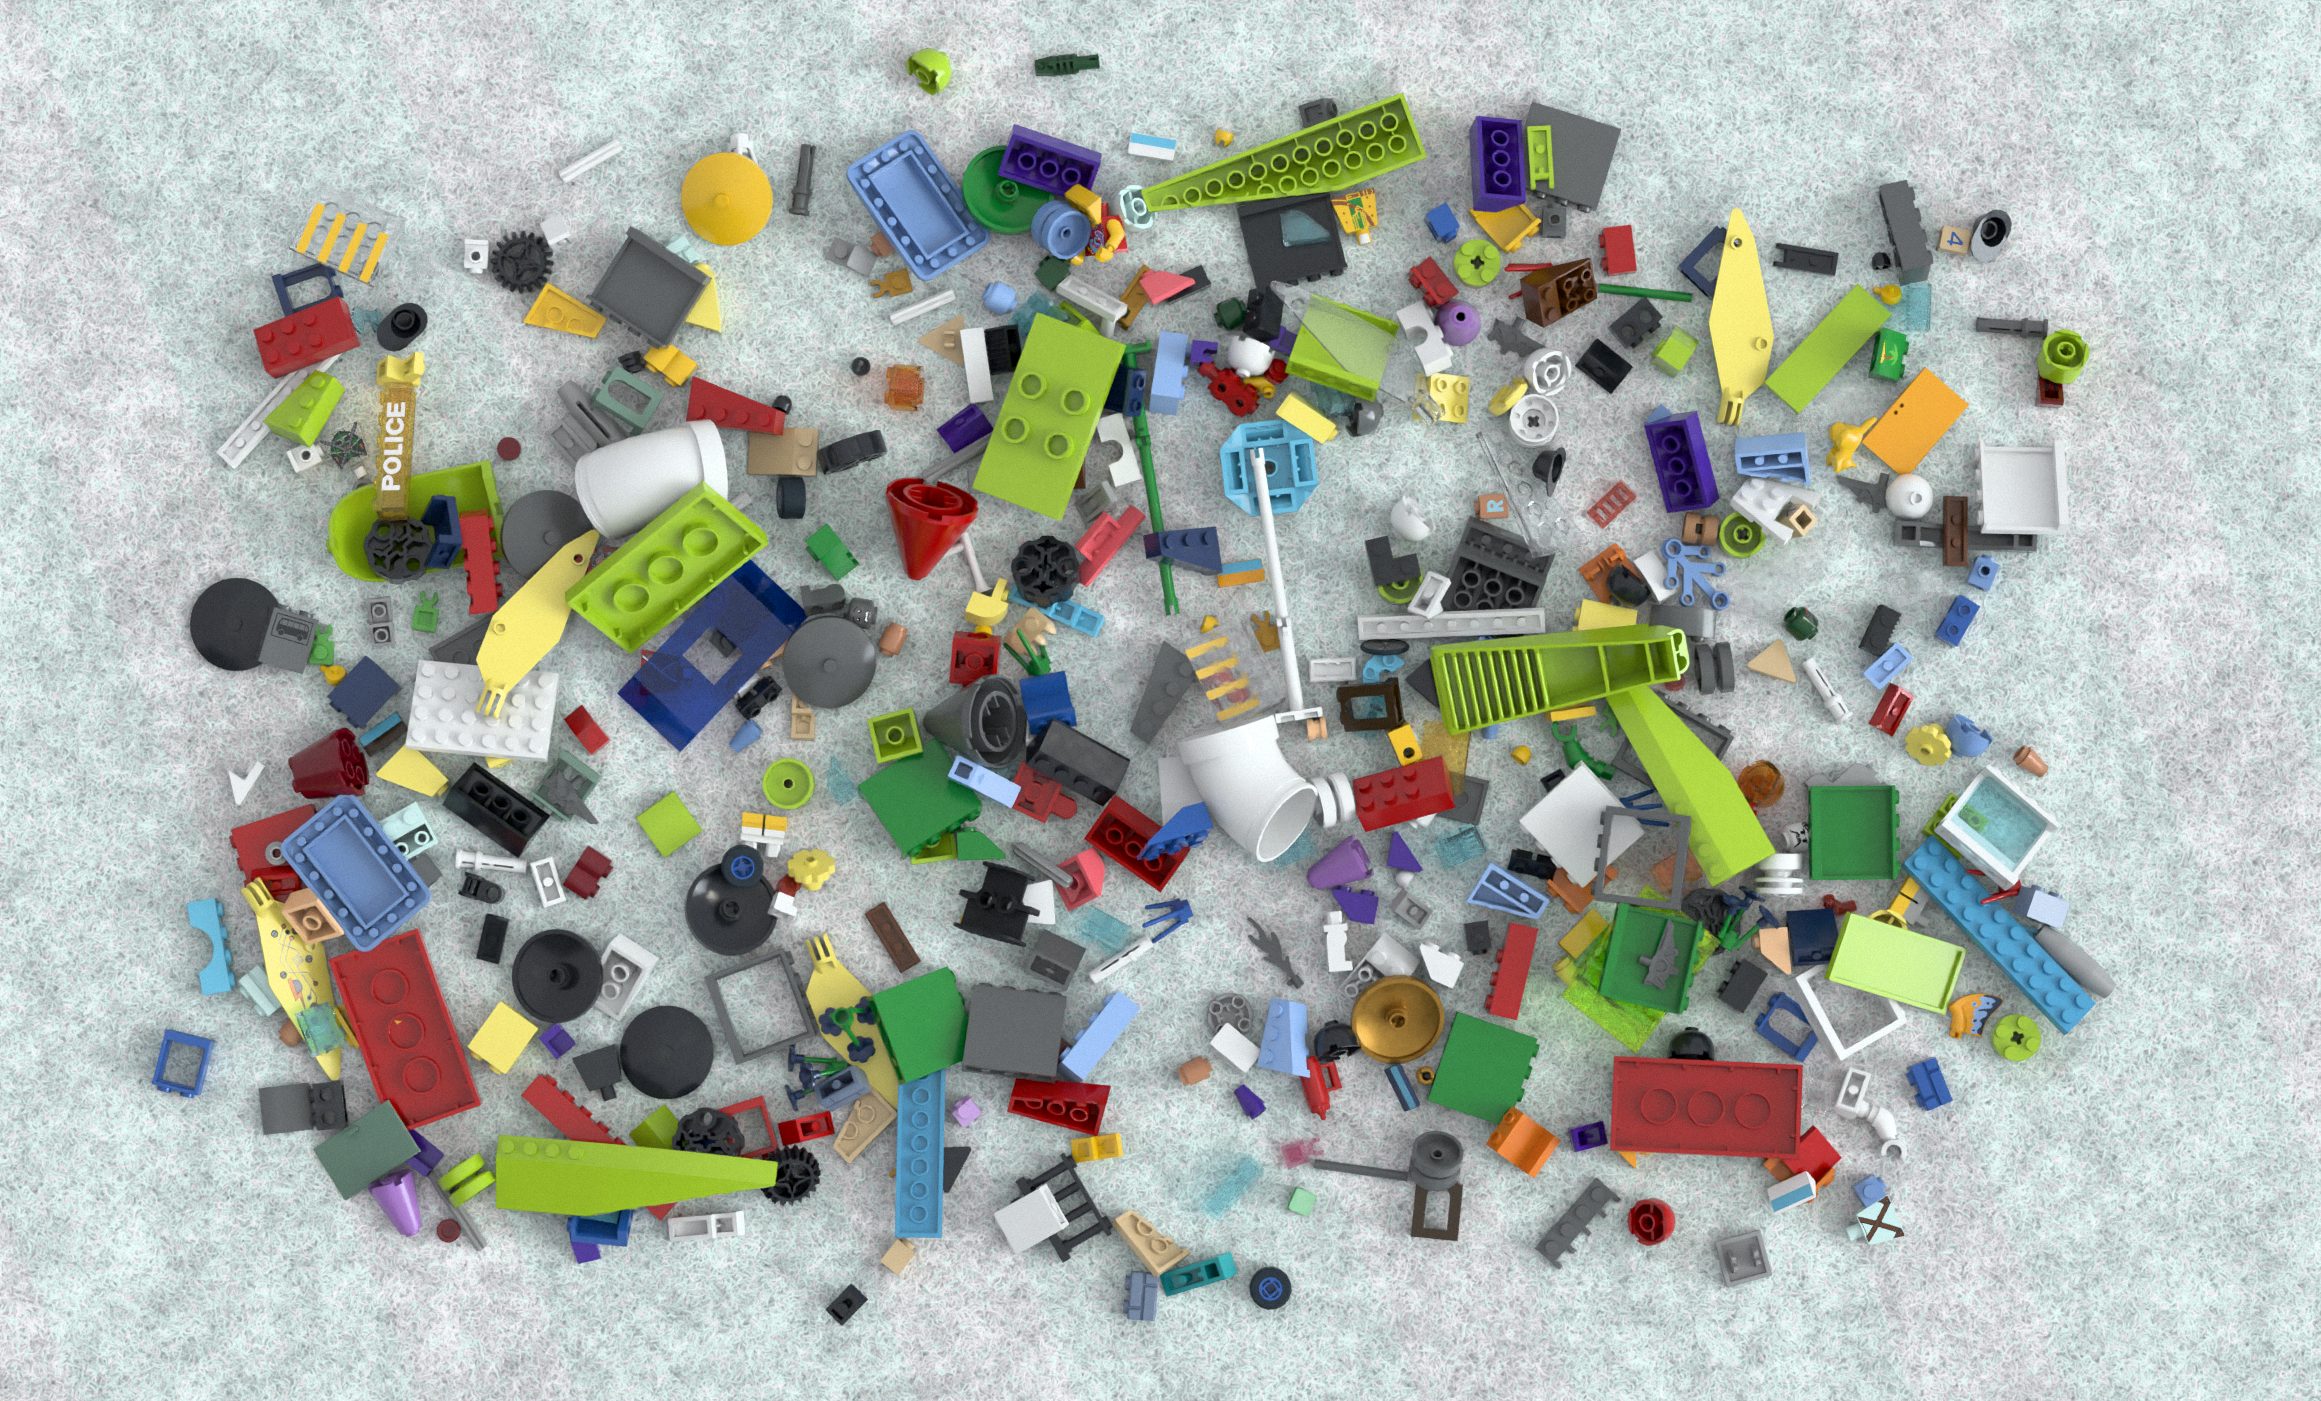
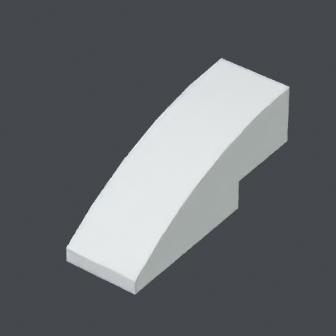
M983 327L960 330L971 405L992 402L994 397Z
M743 1211L668 1218L670 1242L746 1234Z

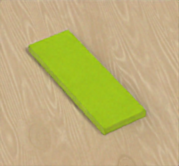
M1857 284L1764 382V385L1799 415L1883 326L1892 314Z

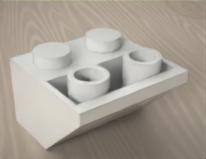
M1428 941L1425 944L1419 943L1417 948L1428 978L1453 989L1464 965L1460 961L1461 956L1447 951L1446 954L1438 951L1439 946Z

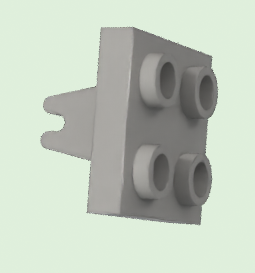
M1760 1230L1714 1242L1727 1288L1772 1276Z

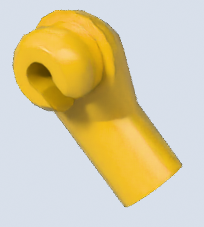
M1265 376L1243 378L1246 385L1248 383L1253 384L1265 398L1270 399L1274 397L1276 388L1274 384L1266 380Z

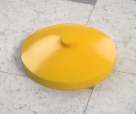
M719 152L704 157L689 170L682 185L681 204L686 220L699 236L717 245L732 246L754 238L763 230L772 212L773 194L767 176L753 160L734 152Z

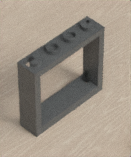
M1660 690L1657 693L1654 692L1674 713L1723 740L1715 754L1721 761L1734 739V736L1730 735L1731 730L1721 724L1718 727L1710 723L1711 719L1702 713L1698 715L1691 713V707L1680 701L1675 704L1669 700L1671 696ZM1626 736L1610 765L1658 791L1648 773L1622 759L1631 744Z
M1606 806V811H1602L1600 817V825H1604L1603 834H1599L1597 840V848H1601L1600 857H1596L1594 862L1597 880L1592 881L1591 895H1594V900L1609 903L1621 902L1632 906L1680 912L1692 817ZM1613 815L1680 823L1670 902L1603 893Z
M781 948L704 977L736 1065L817 1035L816 1030H819V1026L815 1016L810 1018L808 1008H811L807 995L802 996L799 987L803 986L799 973L794 974L791 965L795 964L790 950L786 952L785 948ZM780 957L807 1032L744 1055L717 980Z

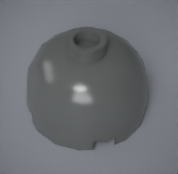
M1345 394L1343 397V414L1347 412L1350 426H1345L1349 435L1359 437L1375 431L1381 417L1384 415L1383 406L1381 403L1379 404L1377 398L1375 397L1374 402L1350 394Z

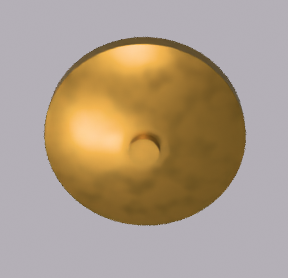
M1392 975L1373 982L1361 992L1353 1005L1350 1024L1352 1030L1359 1037V1045L1361 1044V1050L1365 1054L1384 1063H1405L1421 1057L1436 1044L1444 1026V1010L1439 996L1429 984L1413 976Z

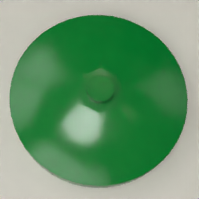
M999 145L980 152L969 163L961 184L962 199L968 213L983 228L1000 235L1013 236L1031 231L1032 220L1036 212L1045 203L1053 201L1054 194L997 175L1006 145Z

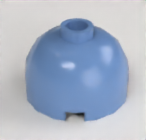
M1954 714L1945 729V735L1951 742L1950 750L1952 754L1959 758H1962L1963 755L1966 757L1979 756L1989 747L1993 737L1985 729L1981 732L1979 728L1973 725L1975 722L1960 714L1955 716Z

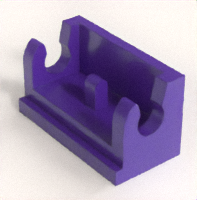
M1192 340L1190 368L1200 367L1203 363L1213 362L1214 359L1210 355L1217 354L1218 342Z

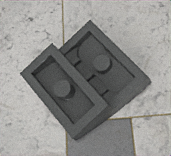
M309 1083L258 1088L263 1135L314 1129Z

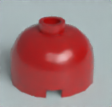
M1649 1198L1636 1202L1635 1206L1628 1213L1627 1222L1631 1234H1635L1640 1244L1652 1246L1664 1242L1671 1236L1675 1229L1676 1219L1672 1208L1666 1202L1657 1198Z

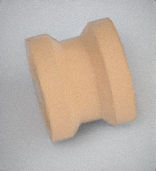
M1321 716L1316 720L1306 718L1308 740L1313 741L1319 737L1327 739L1325 716Z

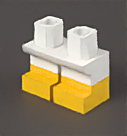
M743 812L740 840L743 841V845L751 846L756 850L758 842L766 843L765 856L778 858L781 845L784 846L788 818L766 815L765 819L763 814ZM764 820H765V831H764V836H763V828H764Z

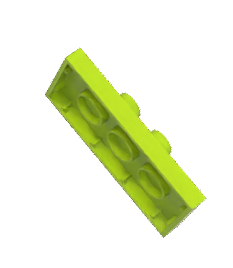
M1037 312L972 488L1062 521L1126 345Z
M702 480L565 592L566 604L631 655L767 546V534Z

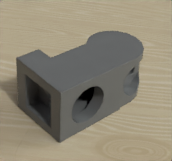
M830 584L826 588L811 591L809 585L800 586L805 616L842 609L846 603L845 591L839 584Z

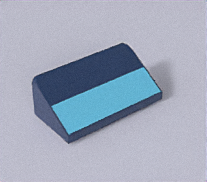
M1398 1063L1385 1069L1384 1072L1404 1112L1420 1106V1102L1402 1065Z

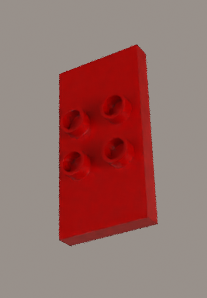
M419 927L387 938L370 951L362 952L356 949L329 959L380 1105L389 1100L407 1130L410 1131L482 1104Z
M1614 1056L1610 1151L1799 1160L1803 1065Z

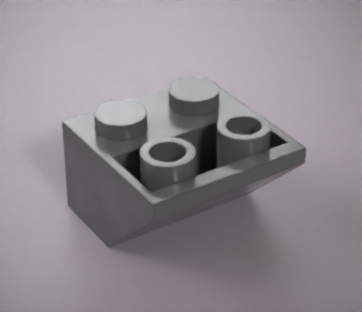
M1044 929L1024 972L1067 991L1086 948Z

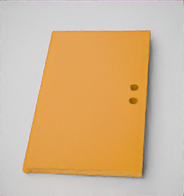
M1924 367L1861 442L1899 475L1910 474L1969 406V403L1965 402L1930 370Z

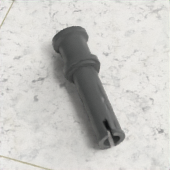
M801 144L796 187H793L791 192L793 194L792 208L789 209V213L793 215L809 216L810 214L808 205L809 198L812 196L810 182L816 149L814 145L811 147L810 144Z
M1977 317L1976 332L2016 334L2024 339L2029 336L2041 337L2042 340H2045L2048 333V319L2033 321L2024 318L2018 321Z

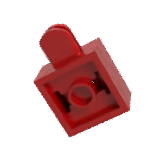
M955 631L952 643L949 683L962 684L963 689L984 675L998 674L1002 636Z
M1022 761L1013 780V783L1019 785L1021 789L1012 808L1044 824L1050 813L1062 819L1072 818L1077 812V804L1074 799L1060 793L1064 785L1026 765V762Z

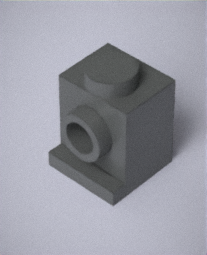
M1548 204L1547 208L1542 209L1541 238L1566 237L1567 209L1561 208V204ZM1552 216H1557L1559 218V222L1557 224H1553L1551 222L1550 218Z

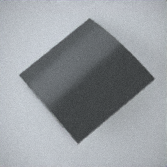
M1470 516L1446 578L1450 579L1451 584L1440 602L1443 608L1442 612L1535 608L1557 549ZM1500 634L1493 636L1502 639L1521 637L1524 634Z

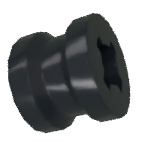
M640 351L630 352L618 358L624 370L631 374L646 369L645 365L641 363Z

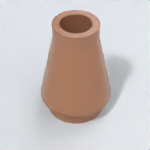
M2025 745L2021 746L2013 757L2017 766L2037 775L2039 778L2044 776L2049 768L2031 747Z

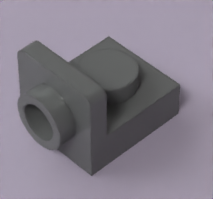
M1322 98L1298 106L1304 128L1333 119L1338 114L1337 106L1331 98Z

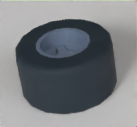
M779 478L776 489V506L779 518H803L806 507V490L803 478Z

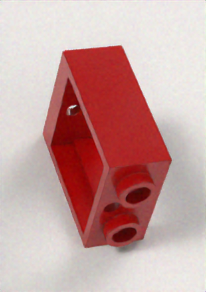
M763 1095L718 1109V1111L733 1115L760 1106L771 1146L739 1156L741 1158L753 1159V1157L761 1155L762 1159L768 1158V1152L775 1154L776 1147L779 1148ZM734 1138L728 1140V1144L735 1143Z

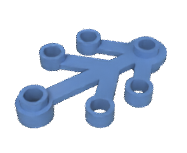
M1668 538L1661 544V554L1667 560V577L1663 580L1664 587L1668 590H1673L1679 585V579L1676 577L1678 563L1683 569L1682 594L1679 597V604L1681 606L1689 607L1694 603L1695 599L1692 594L1693 580L1709 598V604L1712 609L1716 611L1726 609L1730 604L1728 594L1723 591L1716 592L1700 574L1711 573L1714 577H1720L1726 572L1725 565L1722 562L1714 564L1690 562L1684 555H1695L1698 559L1703 560L1710 556V548L1707 545L1684 546L1678 539ZM1669 546L1674 548V554L1669 552ZM1700 548L1705 550V556L1700 554ZM1716 565L1721 567V573L1715 571ZM1668 579L1674 581V586L1668 584ZM1684 596L1689 598V604L1684 602ZM1715 598L1721 601L1720 606L1716 605Z

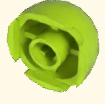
M925 48L917 51L906 60V68L909 75L911 76L914 73L923 82L918 85L930 95L939 94L949 84L952 76L950 60L944 52Z

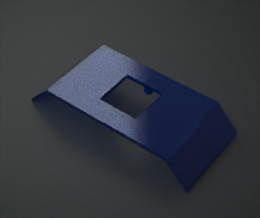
M749 559L719 584L617 694L681 752L808 616H805L804 609ZM712 624L744 653L715 685L683 656Z

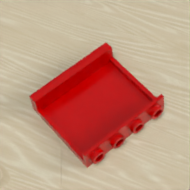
M308 804L231 829L232 835L229 838L233 849L237 848L239 854L236 860L240 871H244L246 880L243 881L245 888L246 885L252 882L251 874L253 869L290 865L288 861L281 865L271 864L265 856L266 848L272 842H283L317 814L314 804ZM275 849L273 851V856L275 858H278L281 855V851L279 849ZM301 879V889L308 888ZM290 894L272 897L275 901L285 903Z

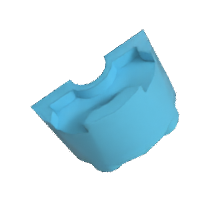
M1396 655L1373 656L1364 666L1362 683L1378 682L1381 671H1388L1391 674L1405 663Z

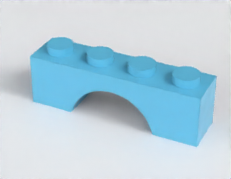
M218 898L187 903L190 925L206 932L213 943V957L208 966L199 972L202 995L233 991V985H237L235 972H231L229 962H233L231 949L226 947L225 939H229L227 926L222 924L221 916H225L223 903L219 902Z

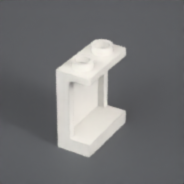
M1047 1184L993 1214L997 1227L1004 1232L1009 1248L1014 1250L1016 1255L1069 1225Z

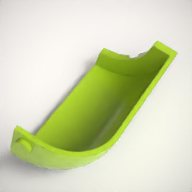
M490 460L393 479V485H400V490H382V482L362 486L344 496L334 507L329 518V539L326 540L328 553L333 554L338 567L345 574L362 581H388L377 577L370 570L367 556L364 552V539L372 529V524L381 517L386 518L393 516L395 513H405L409 517L420 521L433 495L455 496L458 517L460 512L488 509L489 516H493L494 530H491L492 539L496 538L497 552L494 553V559L504 558L500 543L502 515H504L501 498L498 497L495 487L497 482ZM425 525L429 531L431 542L434 545V528L433 526ZM381 527L378 530V534L381 536H386L390 532L388 527ZM404 527V534H406L407 530L406 527ZM412 529L413 536H418V538L422 539L421 532L417 533ZM397 545L394 547L395 551H403V547H398ZM462 546L449 569L464 566L463 555L465 550L462 549ZM375 558L377 566L381 565L386 569L384 561L381 562ZM411 562L407 568L411 571H416L419 569L420 564L418 562ZM394 563L391 564V570L394 569ZM426 568L425 574L446 569Z

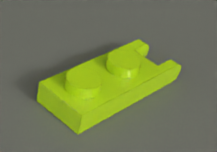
M1551 125L1528 126L1527 143L1530 189H1536L1535 180H1548L1549 189H1554Z

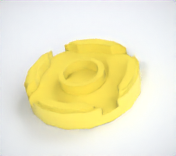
M1514 378L1511 381L1513 384L1510 387L1508 385L1503 386L1494 395L1488 407V410L1494 416L1501 415L1509 410L1523 396L1528 388V383L1523 378Z

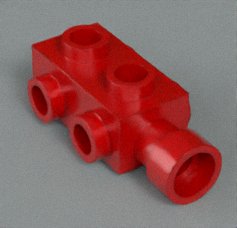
M1214 361L1203 363L1197 372L1212 381L1207 388L1215 399L1222 400L1232 414L1241 418L1247 413L1252 415L1260 406L1257 403L1260 396L1257 394L1259 392L1253 384L1248 383L1246 385L1240 379V376L1236 374L1237 370L1234 368L1228 369L1225 367L1219 370L1215 366L1216 363ZM1220 384H1224L1226 386V390ZM1237 399H1241L1244 404H1241Z

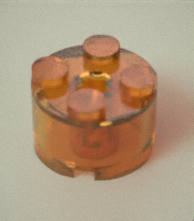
M894 364L893 367L887 368L886 379L890 381L889 390L885 391L884 402L890 406L891 410L920 412L921 409L917 405L923 403L925 378H920V372H924L923 366Z

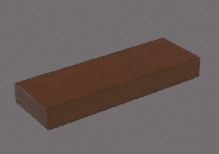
M1943 496V566H1968L1967 496Z
M885 902L865 913V916L900 973L921 962Z

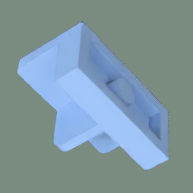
M1895 642L1860 675L1863 678L1866 677L1879 691L1913 658L1898 642Z

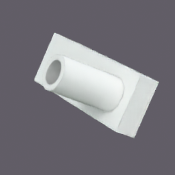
M1072 275L1067 276L1057 285L1056 293L1102 316L1099 333L1106 338L1113 337L1115 323L1127 312V304Z

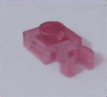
M1313 1138L1308 1145H1304L1302 1139L1282 1146L1281 1150L1287 1168L1291 1169L1310 1162L1308 1156L1310 1154L1315 1156L1322 1155L1324 1150L1315 1151L1313 1149V1144L1319 1142L1320 1138Z

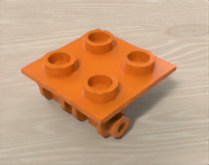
M1614 543L1578 569L1600 602L1605 604L1612 602L1608 598L1611 594L1607 590L1606 579L1611 569L1618 562L1643 581L1627 559L1624 550L1617 543Z

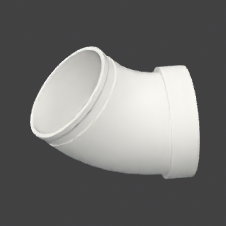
M709 419L688 421L678 428L645 433L609 444L592 453L581 456L575 468L576 490L587 517L602 535L612 540H619L627 535L641 531L702 480L726 500L728 496L724 449L715 424Z
M1273 714L1230 723L1176 741L1182 765H1188L1193 782L1209 812L1225 832L1246 851L1254 854L1258 860L1268 862L1284 853L1301 835L1314 813L1318 792L1312 784L1307 783L1304 778L1289 766L1281 754L1276 739L1280 736Z

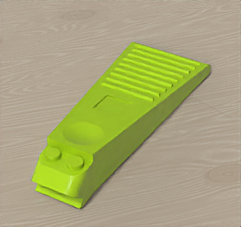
M1649 623L1435 645L1431 647L1432 654H1430L1444 729H1447L1449 736L1652 684L1677 681L1681 679L1680 674L1684 673L1689 666V655L1684 632L1681 629L1664 625L1649 626Z

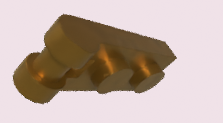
M1143 264L1119 299V301L1128 305L1127 310L1130 311L1127 317L1123 315L1116 321L1125 331L1128 330L1147 302L1138 285V282L1142 280L1140 275L1152 270L1145 264Z

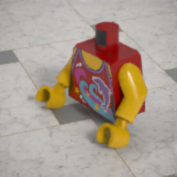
M1108 202L1101 203V223L1098 225L1090 221L1091 235L1085 249L1077 256L1065 260L1072 265H1081L1084 261L1083 255L1085 254V257L1095 256V259L1104 263L1112 259L1115 253L1128 252L1122 220L1119 215H1109Z

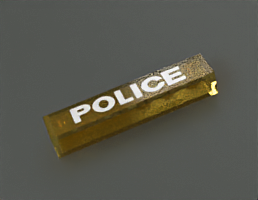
M412 382L384 383V391L380 392V404L383 405L382 412H379L378 416L381 434H377V446L380 448V452L375 458L378 476L374 477V489L377 490L376 498H373L372 507L373 512L377 513L380 520H408L416 390Z

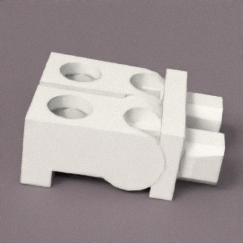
M1341 911L1327 912V925L1323 926V934L1327 933L1325 944L1328 973L1352 971V961H1345L1344 945L1347 941L1345 933L1348 931L1347 923L1342 924Z

